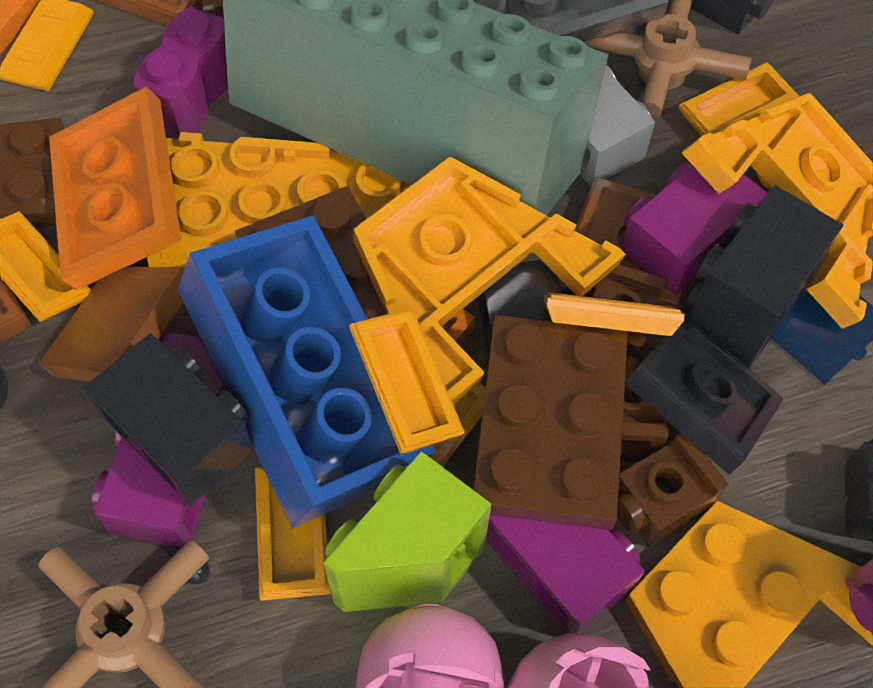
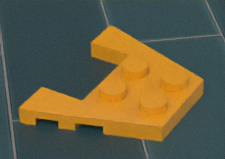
M811 93L770 108L759 116L747 121L743 119L730 124L715 134L711 132L705 134L683 150L682 154L718 194L734 185L751 165L757 172L760 182L768 190L771 191L774 185L844 224L831 246L828 256L806 290L842 329L862 321L865 316L867 303L859 299L860 287L862 283L871 279L873 261L866 254L868 238L873 236V162Z
M449 157L354 228L353 241L386 315L410 308L413 309L454 405L482 381L485 372L441 327L531 253H535L576 296H583L619 266L625 253L619 247L606 240L603 245H600L574 231L577 224L558 214H554L550 218L519 201L521 194Z
M719 501L702 516L625 600L627 607L671 683L675 681L679 688H744L819 600L873 646L871 631L864 629L854 616L849 601L850 590L845 583L848 578L862 568L861 566Z

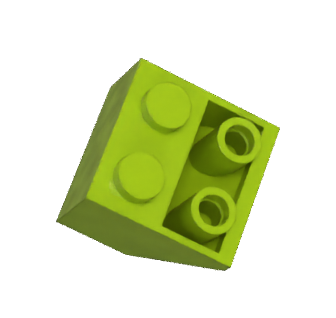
M421 451L406 469L401 465H397L383 478L373 496V499L376 501L375 505L359 523L354 519L345 522L326 547L325 554L328 558L324 562V567L333 602L343 612L442 602L484 551L492 504Z

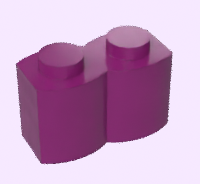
M193 7L184 9L168 24L163 34L162 46L147 55L136 70L133 80L135 92L148 87L161 101L166 138L179 139L180 132L198 133L208 118L209 103L218 99L228 89L223 17Z

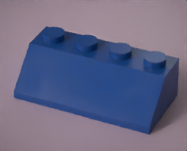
M314 215L189 254L178 292L226 391L236 398L250 417V421L245 426L251 444L292 529L353 502L377 488L383 478L395 466L401 465L406 469L421 451L429 457L436 452L434 446L431 445L403 455L400 454L349 328L351 323L367 320V317Z

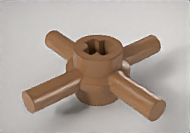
M670 0L665 16L648 22L646 30L640 35L618 31L584 42L588 47L595 50L634 58L635 63L639 67V77L646 84L641 103L646 106L652 119H656L661 115L667 90L674 89L683 84L687 75L693 70L744 80L747 78L752 57L701 48L695 39L696 29L687 19L692 0Z
M190 539L142 587L122 583L102 588L61 547L53 548L47 552L40 560L38 567L81 609L75 629L76 642L79 649L39 688H81L99 669L111 673H121L138 667L159 688H204L161 646L165 633V615L162 606L210 559L207 553ZM120 618L132 624L130 630L121 638L110 631L113 624Z

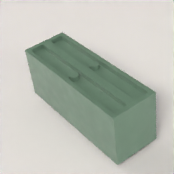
M223 0L229 103L411 185L447 158L452 157L521 194L519 201L545 215L551 211L581 173L608 54L588 47L580 39L570 36H559L531 25L523 17L500 13L477 4L473 0Z

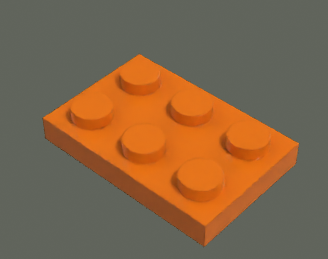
M148 87L128 95L49 137L61 280L79 290L181 241L161 101Z

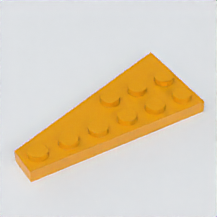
M180 132L179 139L166 138L181 241L148 256L149 267H181L185 269L191 252L236 239L235 230L345 186H349L366 219H368L409 188L411 184L342 153L331 151L330 148L319 143L240 137L234 143L204 141L202 133Z

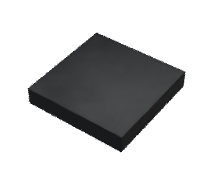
M686 315L684 316V321L674 334L666 336L625 381L626 385L728 475L745 461L783 401L779 393L692 318Z

